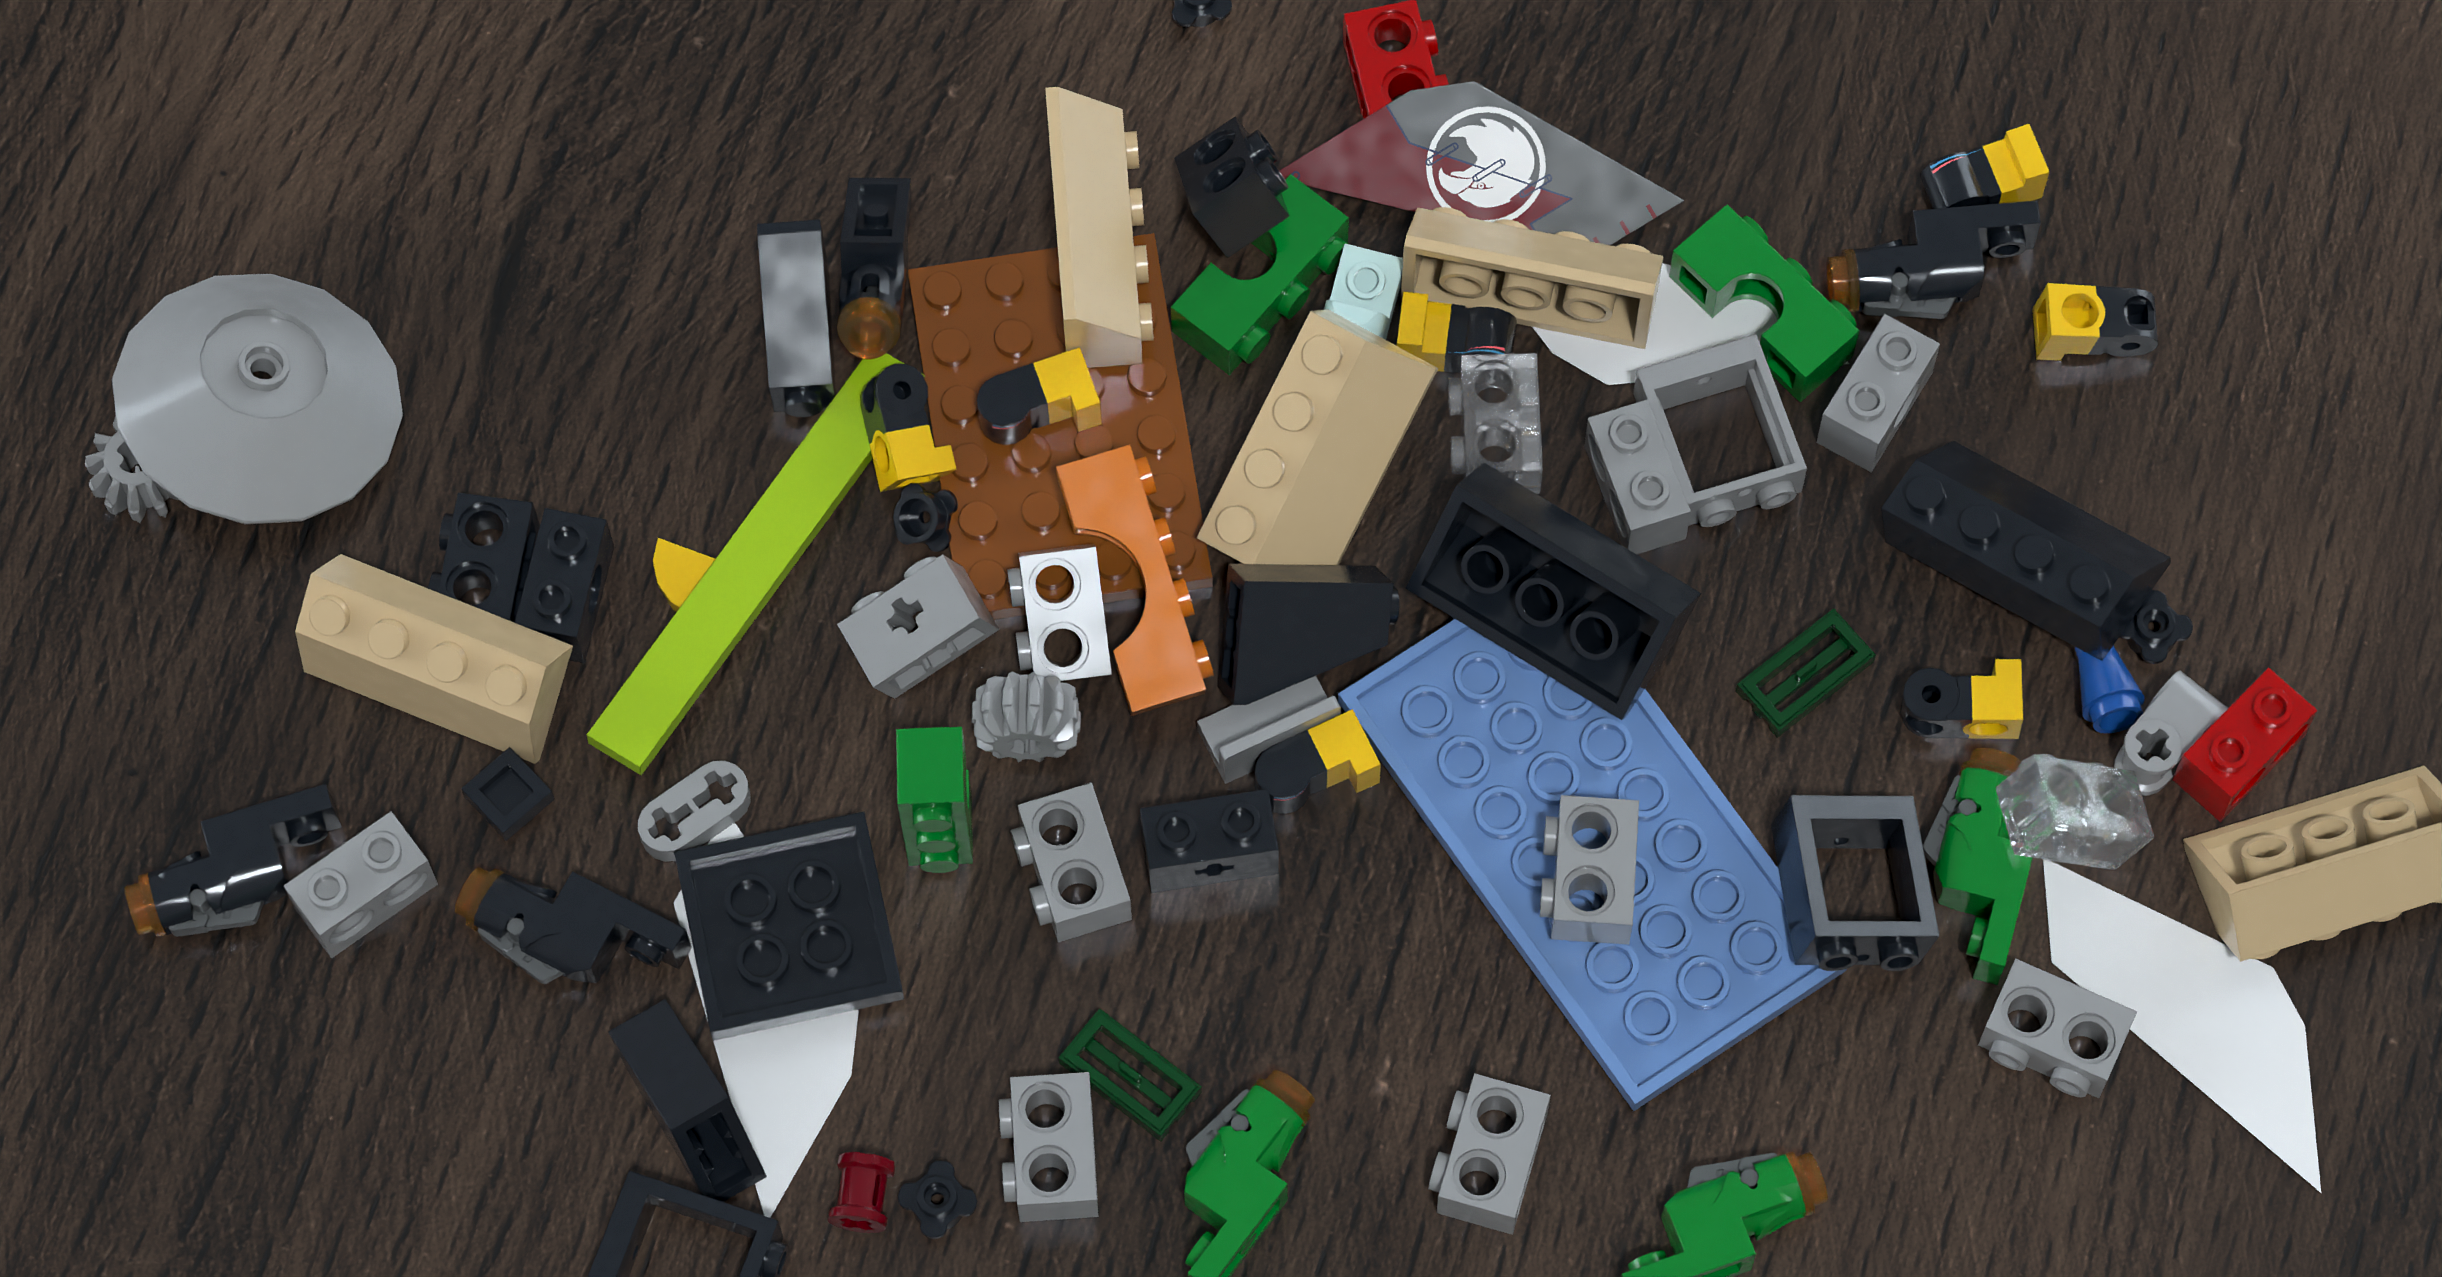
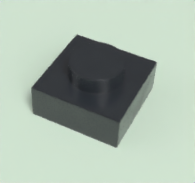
M510 747L461 788L464 797L505 841L555 800L552 791Z

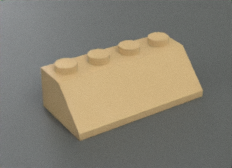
M1060 87L1045 88L1066 352L1080 347L1087 368L1143 364L1142 341H1153L1154 336L1151 303L1138 304L1137 284L1149 283L1146 245L1134 246L1132 226L1144 225L1141 188L1129 189L1127 170L1139 168L1137 131L1124 132L1123 109Z
M1417 207L1404 243L1400 301L1403 298V291L1428 294V301L1465 305V308L1493 307L1505 310L1515 316L1516 324L1645 349L1660 282L1663 256L1651 254L1646 248L1635 244H1620L1615 247L1590 242L1583 235L1574 232L1563 231L1550 234L1529 230L1522 223L1513 220L1501 219L1489 222L1469 218L1461 211L1453 208L1439 207L1428 210Z
M1329 309L1310 311L1197 539L1243 564L1339 565L1439 368Z
M342 554L311 573L295 630L304 672L501 751H505L510 747L521 759L534 764L540 760L573 648L570 644Z
M2425 766L2183 839L2185 852L2217 934L2240 962L2248 959L2269 958L2277 954L2280 949L2309 940H2327L2337 936L2342 930L2371 921H2389L2398 917L2403 911L2432 902L2442 903V784Z

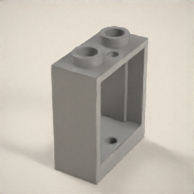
M1757 335L1637 370L1633 395L1636 403L1647 399L1649 401L1691 510L1688 526L1700 523L1702 527L1717 526L1732 519L1737 514L1736 511L1760 505L1762 509L1777 508L1792 501L1796 497V493L1802 492L1807 467ZM1746 386L1776 469L1694 493L1664 409Z

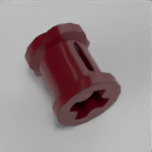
M860 1152L839 1154L837 1165L842 1175L837 1205L830 1208L827 1221L838 1228L860 1233H879L885 1231L888 1218L882 1214L887 1179L894 1177V1161L879 1155Z

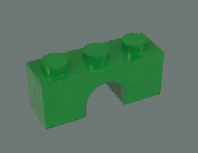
M1291 174L1285 180L1288 189L1282 193L1289 217L1251 242V244L1272 260L1273 266L1270 270L1258 278L1240 280L1227 275L1210 263L1171 306L1172 332L1228 375L1243 360L1250 364L1262 353L1270 340L1271 334L1269 331L1282 316L1290 319L1298 313L1310 295L1311 290L1308 287L1322 272L1329 275L1338 268L1344 244H1348L1349 217Z
M1727 204L1673 250L1669 277L1711 318L1716 316L1730 303L1743 299L1756 300L1769 307L1775 314L1777 322L1761 335L1760 345L1772 376L1801 402L1854 356L1860 330L1856 328L1857 324L1853 315L1843 304L1836 300L1829 302L1812 286L1813 283L1810 275L1799 262L1793 258L1784 259L1768 244L1769 241L1766 233L1755 220L1748 216L1741 218Z
M962 727L896 729L897 805L909 866L920 865V868L926 872L946 873L957 870L959 864H973L972 790L969 770H966V752Z

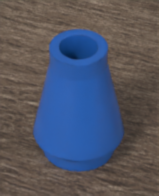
M2114 645L2103 661L2075 647L2079 665L2083 718L2092 722L2094 730L2099 733H2115L2130 728L2143 714L2141 706L2145 701V696Z

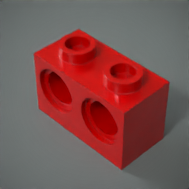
M1416 0L1344 14L1343 43L1363 119L1391 103L1392 99L1396 96L1403 95L1411 90L1449 85L1446 74L1435 75L1431 57L1438 56V43L1434 25L1431 19L1421 21ZM1387 40H1396L1403 43L1406 47L1397 52H1389L1383 50L1378 45Z
M2268 667L2183 754L2172 780L2221 822L2306 735L2317 709Z

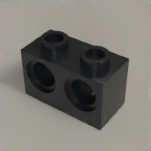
M1236 116L1174 157L1193 215L1227 258L1289 217L1282 193L1288 189V185L1274 164L1278 161L1275 151L1258 129L1249 134Z
M458 493L454 514L445 513L441 523L439 547L441 551H446L442 573H432L428 589L460 601L462 596L470 589L486 588L491 591L487 599L480 604L471 606L515 623L540 527L533 502ZM496 529L502 532L501 537L491 545L478 546L472 543L474 537L483 530Z

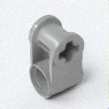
M2181 670L2177 671L2160 689L2145 712L2127 732L2124 738V745L2118 752L2114 762V772L2117 781L2124 789L2133 794L2147 796L2158 793L2173 778L2183 754L2215 723L2228 707ZM2147 753L2154 755L2148 761L2142 759Z

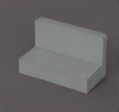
M1314 676L1248 705H1232L1197 721V730L1224 783L1227 784L1255 771L1256 762L1265 750L1341 715V707L1335 696L1327 698L1320 682Z

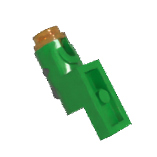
M1977 748L1971 751L1969 761L1961 764L1959 775L1954 777L1924 841L1923 851L1924 856L1935 866L1933 879L1938 903L1956 911L1979 916L1975 918L1966 955L1978 958L1972 979L1998 985L2006 965L2035 846L2016 841L2017 804L2019 793L2022 791L2024 778L2019 774L2021 768L2020 760L2000 750Z
M1273 1070L1266 1080L1259 1078L1250 1090H1243L1186 1146V1154L1191 1168L1187 1172L1184 1190L1185 1206L1219 1231L1216 1236L1207 1231L1195 1244L1185 1264L1191 1267L1188 1277H1231L1288 1201V1183L1273 1174L1271 1170L1279 1172L1295 1138L1311 1119L1308 1111L1315 1103V1099L1299 1082L1279 1070Z
M1793 1151L1779 1156L1776 1153H1767L1692 1168L1687 1188L1678 1191L1664 1205L1661 1217L1675 1255L1667 1258L1663 1250L1645 1254L1631 1261L1628 1264L1630 1271L1623 1273L1621 1277H1734L1751 1271L1756 1252L1749 1236L1754 1235L1756 1241L1791 1221L1814 1214L1815 1206L1828 1202L1825 1182L1814 1156L1810 1152L1796 1156Z

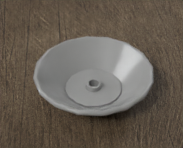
M274 274L213 276L165 296L128 333L112 377L117 429L144 474L189 508L242 524L301 522L352 500L388 462L403 417L396 365L369 322L324 289ZM264 371L269 373L272 378L260 379L253 376L252 373Z

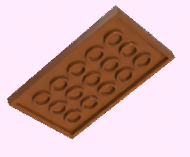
M1154 233L1133 236L1134 246L1146 245L1149 283L1137 284L1138 304L1151 303L1154 340L1142 341L1143 364L1088 368L1100 400L1101 425L1078 432L1073 417L1043 427L1033 428L1025 439L1016 444L1003 445L994 443L985 436L980 428L977 396L982 385L996 375L1066 352L1058 247L908 269L923 373L928 385L927 399L935 448L951 445L956 465L955 471L947 476L940 477L941 490L951 491L958 501V508L951 515L949 532L952 536L949 542L951 557L954 562L964 567L994 620L1026 615L1025 606L1012 607L1008 569L1020 568L1018 553L1094 543L1097 552L1103 603L1145 597L1141 575L1134 562L1123 550L1107 540L1074 533L1056 475L1057 466L1129 444L1134 459L1146 456L1152 472L1157 493L1146 497L1153 520L1165 517L1171 533L1176 554L1165 558L1172 581L1184 578L1188 590L1213 587L1207 543L1197 539L1203 526V519ZM1060 565L1045 567L1040 571L1036 579L1037 591L1044 598L1050 600H1058L1065 597L1073 586L1072 574L1068 569Z

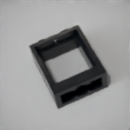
M1791 795L1772 822L1771 829L1795 965H1819L1821 969L1826 971L1844 970L1854 965H1881V968L1884 970L1900 971L1918 965L1939 938V931L1914 797ZM1816 848L1887 849L1900 921H1829Z
M629 1170L588 1277H629L656 1206L753 1238L754 1240L739 1277H780L787 1259L789 1245L781 1243L783 1234L778 1220Z

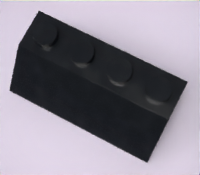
M1955 441L1916 459L1881 507L1885 542L2101 661L2106 657L2171 563V557Z
M1483 463L1456 485L1406 586V589L1620 720H1623L1628 715L1674 647L1701 595L1697 590L1486 463Z

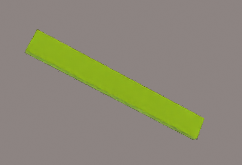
M870 349L587 733L588 744L639 775L644 773L873 459L861 410L860 395L864 385L872 377L888 366L904 364L903 362L880 349Z

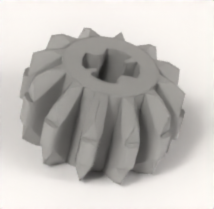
M115 416L113 427L116 433L112 437L95 433L93 442L99 452L86 456L85 466L88 472L94 475L90 479L89 487L95 497L105 498L104 504L107 510L115 516L128 508L132 520L140 523L145 516L147 508L154 507L155 512L159 516L166 518L168 507L165 501L168 498L179 499L146 476L139 466H135L138 462L119 433ZM135 466V473H131L130 470Z
M1012 671L1008 674V677L993 676L987 679L986 684L976 689L975 701L972 703L971 722L974 723V736L977 738V747L984 751L992 752L993 756L997 758H1016L1018 763L1024 759H1033L1041 762L1045 757L1059 758L1065 755L1067 750L1076 746L1077 733L1080 732L1081 712L1079 711L1076 690L1072 685L1061 683L1060 678L1054 675L1042 677L1037 676L1034 671L1028 675H1019Z

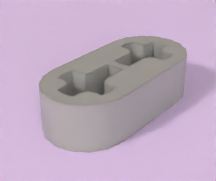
M712 761L703 765L652 800L641 811L638 819V832L646 852L653 858L664 862L676 861L674 852L700 847L737 822L747 812L751 803L750 788L744 772L733 763ZM718 781L723 787L735 784L731 788L733 800L730 803L724 805L717 798L700 809L698 808L710 799L711 794L708 786L711 783ZM689 813L691 814L679 823L678 829L681 836L671 842L665 835L654 839L658 834L655 823L659 819L665 817L668 822L673 824Z

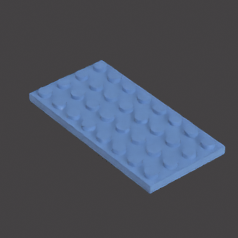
M1454 619L1338 693V703L1345 712L1353 709L1377 757L1633 1111L1847 970L1826 971L1821 969L1819 965H1795L1778 867L1646 689L1623 720H1620ZM1561 795L1639 800L1633 926L1629 945L1551 939L1552 918L1540 917L1542 878L1554 879L1556 856L1543 855L1546 816L1558 817ZM1592 828L1579 830L1573 835L1575 841L1587 849H1596L1607 843L1606 837L1600 831ZM1590 890L1577 891L1569 898L1572 904L1582 911H1594L1604 904L1602 898Z

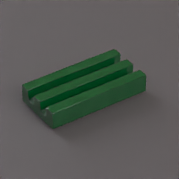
M1832 609L1737 684L1736 693L1743 700L1747 699L1753 705L1752 711L1760 720L1764 718L1770 724L1769 730L1778 738L1874 663L1876 654L1835 609ZM1832 631H1835L1840 637L1768 695L1765 696L1760 688ZM1851 649L1855 653V655L1781 713L1776 708L1848 650Z
M1100 1008L1059 1056V1064L1069 1072H1089L1091 1089L1160 1142L1167 1136L1172 1124L1175 1121L1178 1122L1186 1113L1185 1109L1191 1102H1195L1202 1093V1086ZM1100 1031L1177 1089L1179 1091L1174 1099L1170 1098L1096 1041L1094 1037ZM1083 1051L1087 1052L1161 1109L1163 1113L1157 1117L1079 1057V1055Z

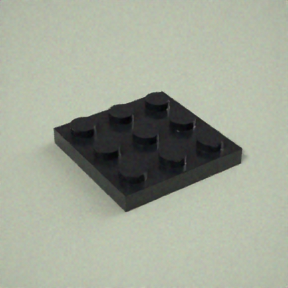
M865 812L674 852L713 1041L904 1000Z

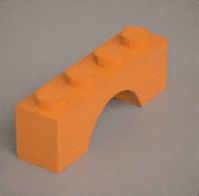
M1129 444L1057 466L1056 475L1074 533L1098 537L1118 546L1134 562L1143 581L1145 607L1141 620L1134 632L1113 651L1112 655L1131 716L1205 694L1206 687L1203 679L1214 676L1203 639L1191 642L1184 618L1195 615L1184 578L1172 581L1165 557L1176 554L1165 517L1153 520L1146 496L1157 493L1146 456L1134 459Z

